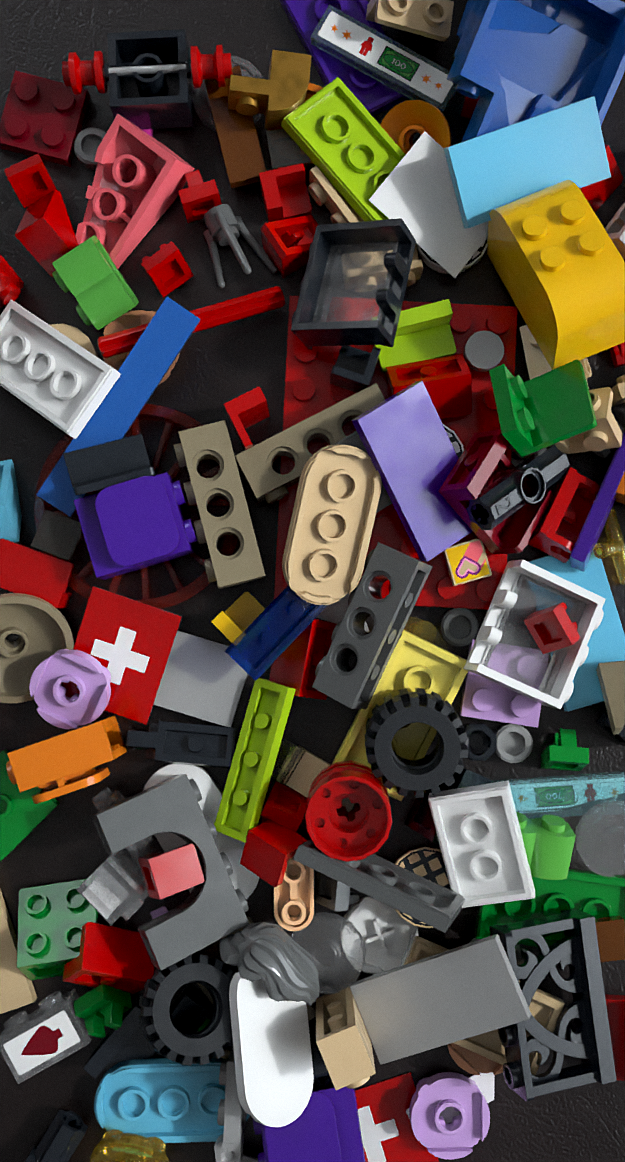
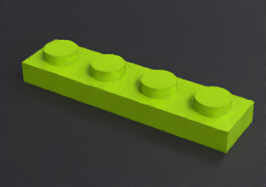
M261 678L255 679L214 823L217 832L245 843L248 831L258 826L296 689Z

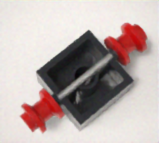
M185 29L107 33L108 63H105L102 51H94L92 60H80L76 52H69L68 61L62 62L64 84L66 87H72L74 95H81L84 86H96L100 94L107 93V82H109L110 108L114 119L119 114L142 130L193 127L191 77L194 89H200L203 80L215 79L219 87H226V79L233 75L231 53H224L222 44L216 45L213 54H201L197 46H191L189 53Z

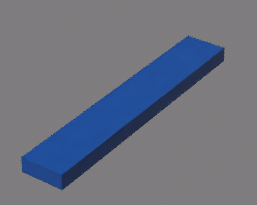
M166 297L119 368L120 377L76 439L73 438L65 452L124 438L199 324L200 318L169 297ZM62 455L36 495L69 517H72L76 511L74 500L85 497L87 493L75 495L64 456Z

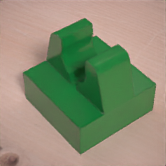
M559 728L558 733H554L553 745H549L541 753L542 769L581 771L589 764V748L577 747L575 729Z
M105 984L99 985L74 1001L75 1016L83 1018L88 1034L98 1038L105 1037V1026L116 1030L119 1029L122 1025L123 1013L132 1008L131 993Z

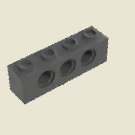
M378 542L376 548L368 554L365 560V572L359 585L349 595V607L343 620L335 626L332 632L331 639L333 642L329 651L316 667V679L313 683V688L351 709H367L433 566ZM389 580L391 590L385 598H382L381 586L385 581ZM372 616L374 627L369 634H366L364 624L366 619ZM355 652L357 664L351 670L348 665V659L350 654Z

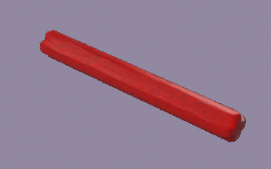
M275 286L189 311L200 318V322L193 333L281 308L285 305V298L282 289L279 286ZM149 323L99 337L98 346L101 355L104 358H109L131 351Z

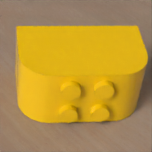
M562 181L490 211L491 220L488 221L487 255L552 370L574 360L580 361L625 342V262L582 191L573 181Z

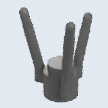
M220 204L205 213L203 220L207 230L203 235L209 246L217 285L220 289L225 287L217 242L220 246L230 245L244 273H251V267L237 241L240 234L272 274L278 272L270 257L246 228L241 216H235L228 204Z

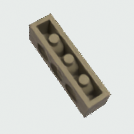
M377 383L235 455L258 503L266 499L267 503L271 504L284 498L289 494L287 488L300 481L302 470L312 456L307 449L310 441L323 439L329 446L347 437L342 430L345 423L352 421L385 400ZM281 456H287L295 463L294 469L285 475L276 473L272 468L274 461Z
M223 420L178 431L181 443L174 444V449L179 467L187 466L191 481L184 483V488L189 506L197 504L201 519L193 522L199 544L207 543L211 558L204 559L203 561L209 583L217 581L218 588L223 589L265 578L266 575L226 421ZM207 459L216 461L220 465L218 474L212 478L200 476L198 474V466L202 461ZM222 497L229 502L230 509L227 514L215 517L207 511L208 503L213 498ZM225 535L235 536L240 542V548L237 553L231 556L222 555L217 550V543L221 537Z

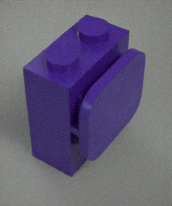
M167 472L155 476H142L106 487L99 493L74 500L96 578L109 579L194 553L192 543L198 541L192 519L185 520L180 505L187 502L180 480L173 482L172 477Z
M334 1086L312 1090L310 1100L302 1114L286 1126L270 1127L262 1125L253 1119L255 1135L262 1134L264 1152L258 1153V1162H366L355 1089L343 1087L335 1090Z

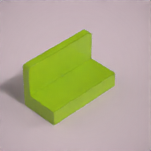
M449 299L401 311L393 347L375 345V347L381 349L379 364L383 373H387L386 367L455 354L456 346L449 324L453 315Z

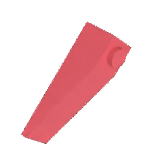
M119 114L115 117L97 148L94 162L98 164L92 186L88 185L85 196L88 199L84 219L83 222L78 224L75 235L78 245L95 235L106 249L117 269L175 201L179 194L178 190H181L186 183L184 174L195 169L168 147Z

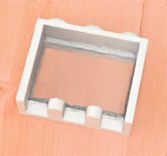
M523 559L508 561L463 669L537 701L544 706L561 709L573 693L574 683L572 681L578 667L585 662L588 656L589 647L587 644L592 632L598 628L603 619L604 612L602 608L606 599ZM564 602L568 607L565 611L571 622L576 621L578 624L577 632L581 638L572 646L542 654L523 620L531 613Z

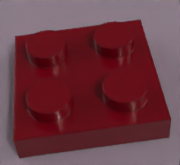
M15 70L0 121V148L27 156L39 153L42 160L71 167L75 153L74 141L81 132L90 100L88 89L83 88L81 95H74L72 87H66L62 82Z

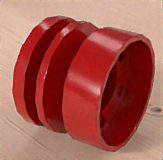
M355 761L335 762L322 769L312 781L307 797L305 817L307 832L314 845L328 857L345 862L363 860L376 853L388 839L392 825L388 791L382 784L381 777L376 778L372 769L365 764ZM349 798L350 802L354 803V809L348 812L347 808L342 806V799Z

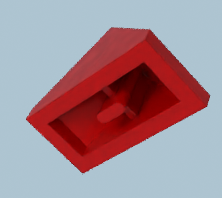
M58 190L52 191L28 206L14 234L51 277H53L52 273L56 271L52 263L78 246L61 192Z
M312 214L264 223L260 228L263 249L275 264L283 279L308 263L309 247L313 242L318 225Z

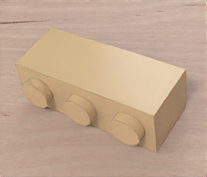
M350 985L316 999V1043L335 1090L343 1087L348 1089L360 1087L370 1079V1076L376 1074L372 1043L349 987Z

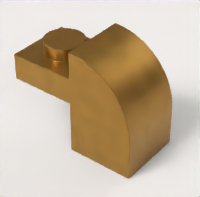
M272 50L268 80L231 75L227 109L236 110L240 114L249 116L256 115L257 113L265 114L264 129L282 127L283 118L305 101L310 79L311 55Z

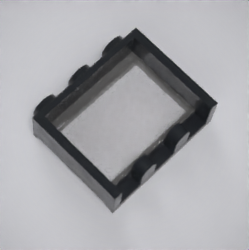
M402 218L317 225L313 242L309 247V259L305 275L300 283L301 292L296 311L292 316L291 331L308 349H312L313 346L383 345L393 347L416 245L415 238Z

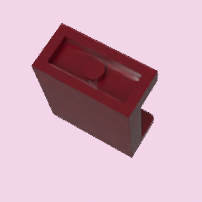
M501 429L475 433L438 492L491 554H512L522 552L528 545L532 533L540 519L545 515L554 494L550 489H546L545 495L540 502L524 505L492 530H481L476 523L470 521L466 511L470 504L469 500L476 499L484 488L492 484L494 476L498 472L514 468V465L504 454L510 443L502 435Z

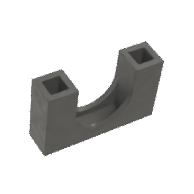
M186 774L176 775L91 815L106 853L114 854L160 832L173 833L182 838L187 844L195 846L205 882L194 886L185 901L176 908L137 927L152 965L159 970L173 965L249 924L245 912L249 910L247 901L240 889H234L229 875L233 874L231 863L224 852L219 853L214 838L217 837L215 825L208 815H203L198 803L202 800L199 787L194 779L189 780Z

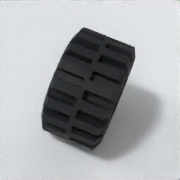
M407 688L399 690L400 694L392 697L390 693L383 698L384 703L381 706L376 704L372 710L373 715L371 719L368 718L366 723V734H364L365 748L372 772L376 778H382V784L390 790L394 786L397 788V793L402 796H407L408 791H414L415 798L424 797L423 791L431 789L432 795L440 793L439 785L445 783L449 787L455 782L453 774L455 772L461 774L465 767L462 759L468 757V747L466 745L468 738L462 722L453 706L447 700L443 701L441 696L433 691L431 694H428L422 688H415V692H408ZM420 722L436 729L439 736L438 743L435 749L422 759H404L392 749L391 742L394 735L407 724Z
M189 955L163 970L157 968L152 978L147 979L143 987L145 988L143 997L140 996L138 1006H141V1015H138L139 1023L143 1026L144 1037L160 1055L182 1065H203L209 1063V1060L212 1058L219 1059L226 1054L224 1049L227 1046L233 1047L229 989L235 972L223 966L224 962L219 959L209 958L208 955ZM187 983H199L205 986L213 1000V1014L210 1022L202 1031L193 1035L179 1032L173 1026L169 1014L170 1002L174 993Z

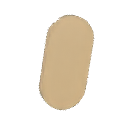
M334 444L318 450L306 462L300 476L283 554L282 569L290 589L301 599L311 604L330 605L340 601V598L344 597L347 593L350 594L357 587L363 573L380 499L382 482L378 470L376 471L369 455L357 447Z

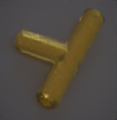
M612 508L604 525L608 541L596 544L593 552L599 559L612 556L619 583L625 585V543L616 511Z

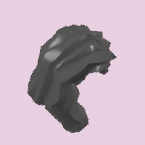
M266 922L251 923L244 926L242 931L238 930L235 934H229L220 940V954L223 962L230 964L231 967L238 966L241 978L251 982L262 979L270 999L277 1002L304 1001L309 1006L316 1002L320 990L318 967L310 953L295 942L280 925Z

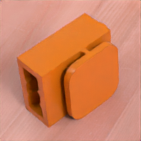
M114 715L7 753L9 761L6 763V769L10 781L14 785H18L20 792L37 786L43 789L31 796L33 803L38 804L102 781L110 775L108 767L99 770L92 768L115 760L126 753L127 749L116 716Z

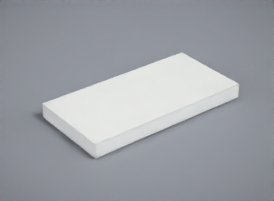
M10 300L0 315V386L76 439L121 374L13 300Z

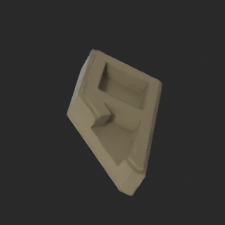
M625 661L598 663L596 671L613 735L619 734L625 726Z

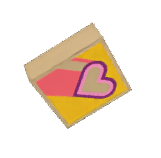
M479 538L450 546L443 551L453 586L492 575L484 545Z

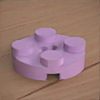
M60 649L43 660L34 670L29 686L31 697L34 695L35 702L38 705L36 710L45 721L58 728L76 729L78 726L94 722L106 709L111 696V674L105 666H102L96 658L88 653L79 650ZM62 682H74L80 694L75 693L71 698L65 695L66 688L61 686Z
M442 1072L431 1077H425L416 1085V1092L410 1102L409 1118L413 1133L418 1142L420 1141L428 1149L429 1153L441 1159H459L473 1152L472 1147L478 1143L480 1138L482 1141L484 1140L490 1125V1111L487 1101L475 1081L459 1073ZM446 1107H453L455 1111H460L459 1116H454L450 1124H446L444 1118L439 1116Z

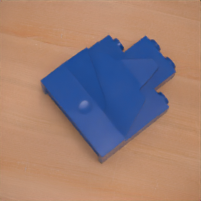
M468 0L456 36H459L460 41L454 53V62L447 76V80L457 84L456 91L472 99H478L479 97L461 142L595 96L600 125H602L625 72V3L621 0Z

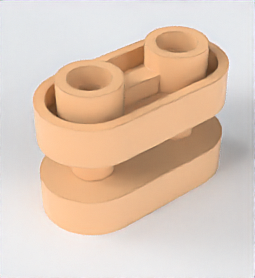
M293 856L288 860L282 884L274 887V916L282 928L288 931H300L311 923L314 916V869L293 860Z

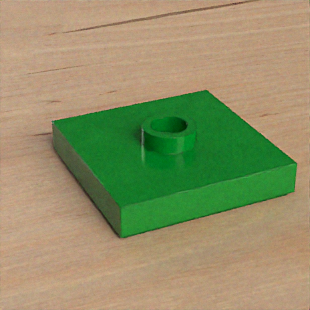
M7 749L0 753V861L5 859L60 804L55 798L34 804L31 796L43 790L38 788V786L23 792L19 791L18 785H14L10 781L7 773L6 763L9 761L7 755L9 751Z

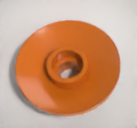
M409 100L399 103L385 115L380 124L405 154L414 145L413 136L416 133L422 135L424 132H427L443 148L451 146V131L445 116L437 107L426 101Z

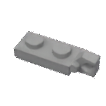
M232 1048L228 1059H222L220 1066L219 1084L226 1087L225 1099L220 1100L217 1123L224 1126V1132L217 1138L214 1146L216 1162L243 1161L244 1129L247 1113L242 1108L238 1098L234 1049Z

